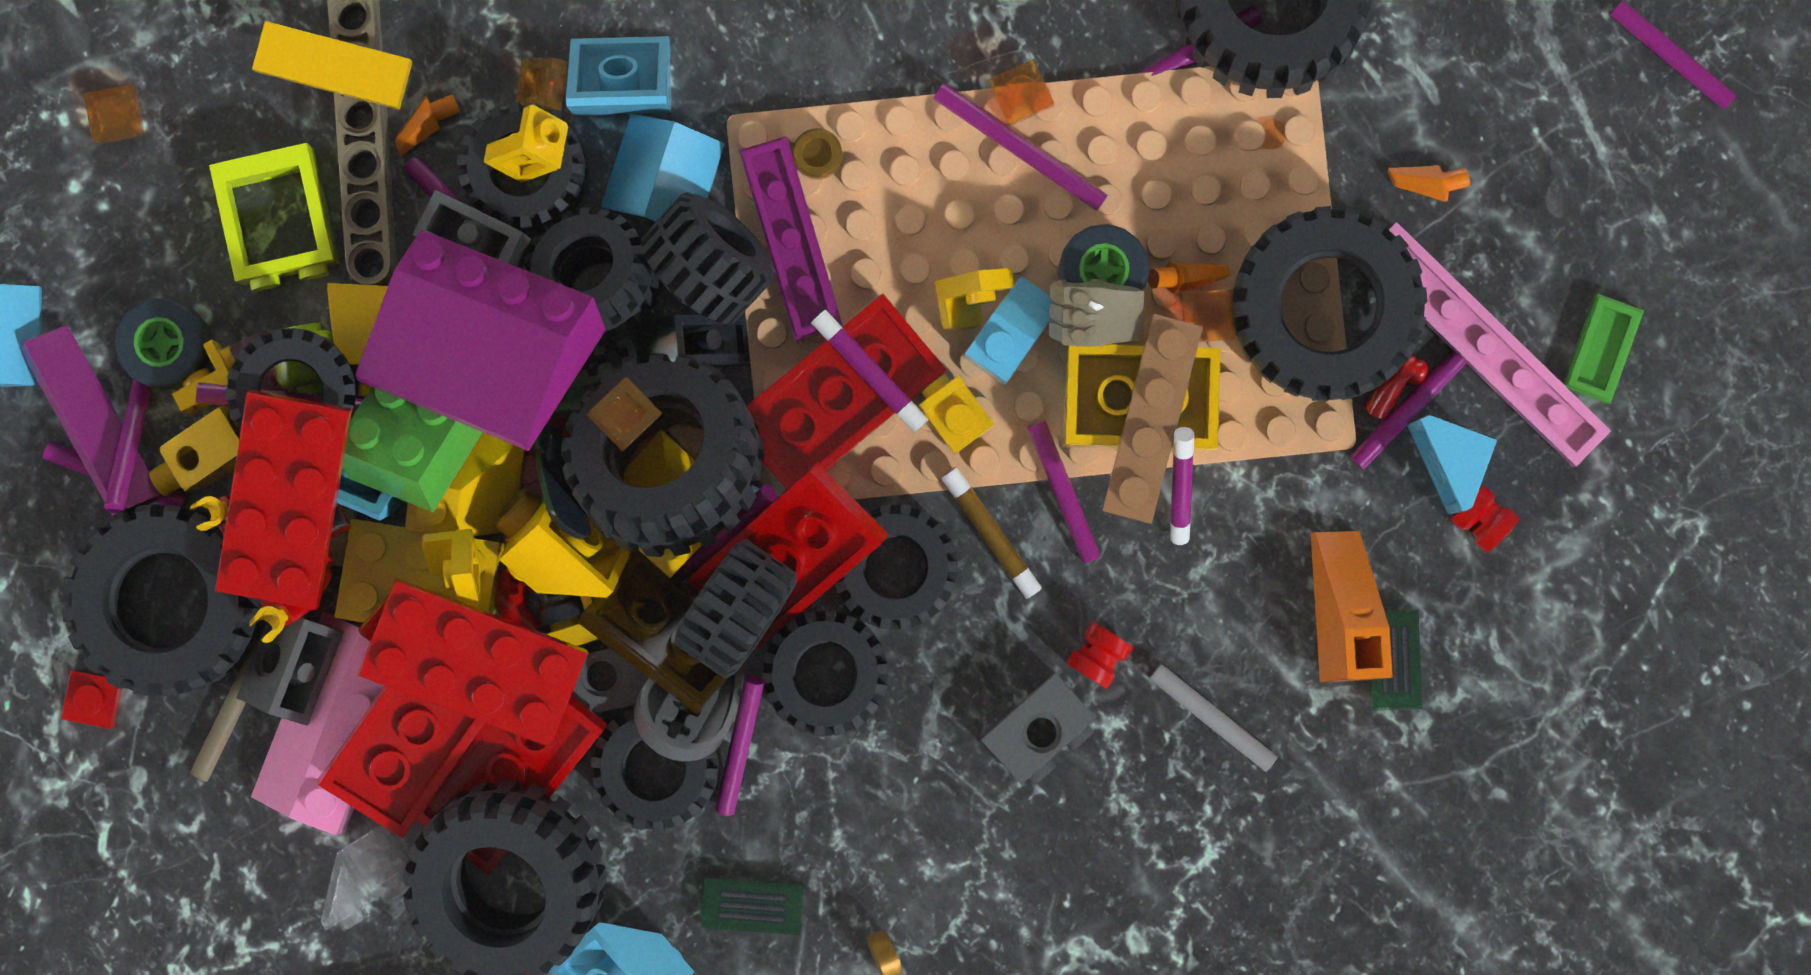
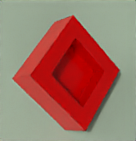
M71 670L61 719L112 729L115 726L122 689L107 683V677L104 675Z

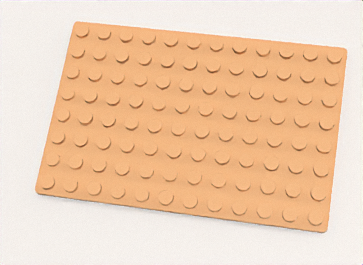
M1208 66L1204 68L1168 70L1151 76L1153 72L959 92L1106 193L1108 196L1098 211L1089 207L933 100L935 94L730 116L727 120V134L736 218L756 236L769 257L770 253L739 150L787 136L792 153L796 139L803 132L813 128L828 130L837 137L842 147L843 156L839 169L832 176L822 180H814L802 175L798 169L797 173L843 326L881 294H884L947 369V372L944 374L951 381L960 375L965 381L967 388L995 424L954 455L929 420L914 433L895 414L826 472L854 500L949 490L940 477L956 466L972 488L1048 480L1027 426L1045 419L1069 478L1111 474L1117 449L1063 447L1067 346L1062 345L1061 342L1049 336V323L1008 383L1004 386L969 362L964 356L1011 289L995 292L996 301L980 304L983 319L981 326L944 330L941 323L935 287L936 280L977 270L1012 268L1014 284L1022 276L1050 295V285L1053 284V281L1059 280L1058 266L1065 246L1075 234L1085 228L1102 224L1124 228L1134 235L1147 253L1149 270L1165 268L1171 261L1229 265L1230 275L1227 278L1175 294L1166 288L1153 289L1147 281L1144 289L1142 340L1112 343L1118 345H1145L1152 315L1157 314L1202 326L1203 329L1198 347L1221 348L1218 449L1214 452L1194 451L1193 465L1339 451L1352 448L1356 443L1352 398L1342 401L1341 399L1328 400L1327 402L1312 401L1311 398L1296 397L1286 393L1284 389L1273 382L1270 384L1259 374L1260 371L1252 362L1249 363L1242 351L1243 347L1238 336L1235 334L1233 325V290L1237 274L1250 248L1273 224L1277 225L1285 220L1286 216L1298 211L1302 213L1312 211L1315 207L1331 206L1318 80L1313 82L1310 91L1296 95L1293 92V88L1284 91L1282 98H1267L1266 89L1255 88L1253 96L1238 93L1240 83L1229 79L1227 84L1223 86L1212 77L1215 69ZM1319 258L1300 266L1288 278L1281 296L1282 317L1290 333L1303 345L1323 352L1347 349L1337 258ZM774 274L775 279L745 311L754 399L826 341L822 334L798 342L795 341L776 274ZM920 393L912 402L919 408V405L926 398ZM1173 451L1170 452L1166 468L1173 467ZM760 460L764 467L763 485L771 486L776 491L777 496H779L786 489Z

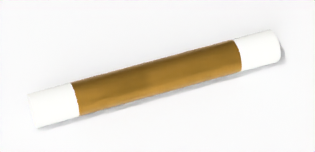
M957 466L940 477L1023 596L1028 599L1040 591L1041 585Z

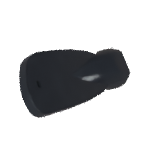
M546 424L530 448V452L536 460L538 478L547 511L555 525L565 533L576 539H585L591 534L586 512L572 495L573 491L567 484L563 473L566 461L561 456L562 441L564 439L562 428Z

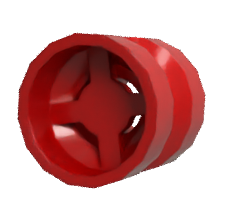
M1482 484L1478 490L1473 507L1463 512L1452 514L1450 520L1460 530H1469L1475 536V544L1487 554L1509 534L1520 520V517L1509 507H1501L1495 502V494Z
M1091 621L1084 633L1087 643L1085 646L1082 645L1080 649L1073 650L1066 664L1103 688L1108 689L1115 678L1114 668L1116 667V661L1126 660L1134 647Z

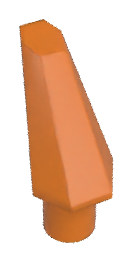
M453 94L430 103L427 96L423 97L395 138L399 157L403 156L434 132L441 130L438 121L461 113Z
M1439 165L1388 168V175L1395 187L1444 202L1448 201L1449 191L1470 186L1469 174L1465 167L1444 173Z
M1171 261L1165 268L1150 269L1147 281L1153 289L1166 288L1175 294L1223 280L1230 275L1229 265Z

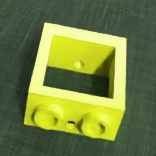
M308 143L209 165L235 282L243 286L250 285L253 292L263 291L280 286L279 278L299 274L300 280H311L329 275L328 267L340 264L316 152ZM301 173L318 250L249 265L232 188Z

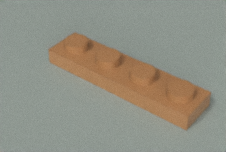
M1157 314L1152 315L1102 512L1152 524L1174 440V432L1177 429L1200 341L1202 326Z

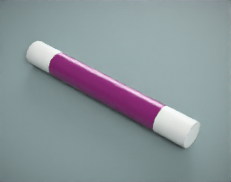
M824 310L812 321L811 324L914 433L929 420L827 310Z
M1180 427L1174 432L1170 540L1177 545L1186 544L1190 539L1194 431L1188 427Z

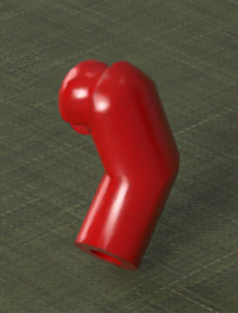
M1412 353L1398 372L1372 391L1364 406L1366 411L1379 419H1386L1407 382L1412 385H1418L1423 382L1428 372L1427 363L1423 359L1416 358V355Z
M508 569L502 571L496 588V611L504 619L539 631L542 628L539 619L527 608L528 585L514 578Z

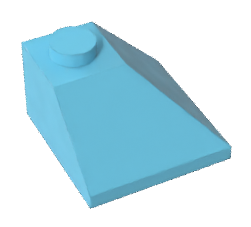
M601 922L585 934L580 944L576 946L571 956L560 966L553 965L549 971L552 975H692L694 973L692 968L683 959L681 953L662 934Z

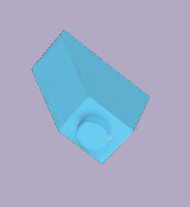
M1022 276L1014 284L1015 288H1011L964 356L965 359L1004 386L1051 321L1049 309L1050 303L1053 300L1050 299V295Z

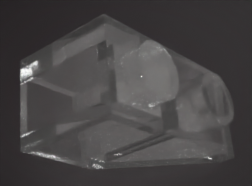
M382 825L337 852L321 918V924L325 930L339 924L344 932L369 916L364 907L381 897L387 905L405 894L409 889V886H405L402 881L404 867L410 859L394 833Z

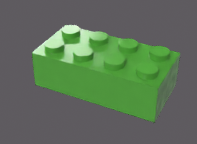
M371 387L350 420L343 469L348 478L434 512L483 432Z

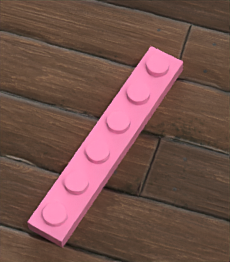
M1396 222L1389 231L1395 236L1400 234L1409 245L1407 250L1413 259L1418 260L1423 272L1420 276L1423 287L1427 289L1428 301L1425 304L1424 310L1425 324L1452 350L1458 353L1465 360L1466 364L1572 467H1577L1611 430Z

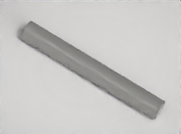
M1160 664L1149 677L1153 683L1265 772L1277 760V755L1163 664Z

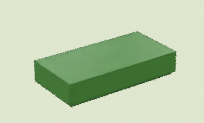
M1600 294L1594 295L1563 380V384L1571 392L1607 405L1611 404L1644 310Z

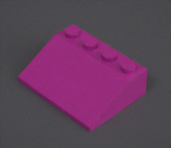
M421 229L394 270L355 376L362 383L529 451L606 329L592 296Z

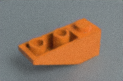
M1360 531L1311 533L1320 682L1393 678L1390 628Z

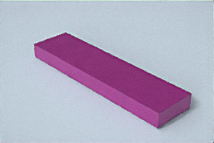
M787 136L739 150L795 341L798 342L821 335L811 323L824 310H827L843 327Z
M66 325L24 341L20 350L105 502L123 424L71 330ZM138 451L124 512L136 510L137 506L156 502L162 495L153 485L149 471Z

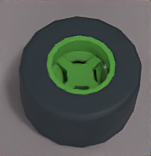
M1110 224L1089 226L1075 234L1063 249L1058 266L1059 280L1065 279L1066 282L1090 283L1091 279L1098 278L1106 283L1136 287L1143 291L1149 275L1147 253L1140 241L1126 229Z
M153 298L138 303L124 315L116 330L115 349L120 365L131 378L153 388L172 390L182 387V383L192 373L205 369L210 358L203 344L212 339L206 322L195 310L173 299Z

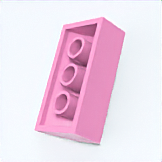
M323 611L319 621L344 633L308 726L281 718L251 797L291 819L330 834L338 835L346 831L354 808L318 786V778L384 685L358 676L359 668L370 643L359 634L358 629L361 625L349 620L334 618V614Z

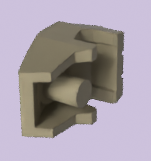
M1063 279L1053 281V284L1050 285V299L1053 301L1050 303L1049 318L1052 319L1049 322V336L1061 342L1062 345L1089 347L1142 340L1143 290L1136 287L1106 283L1099 279H1091L1090 283H1071Z

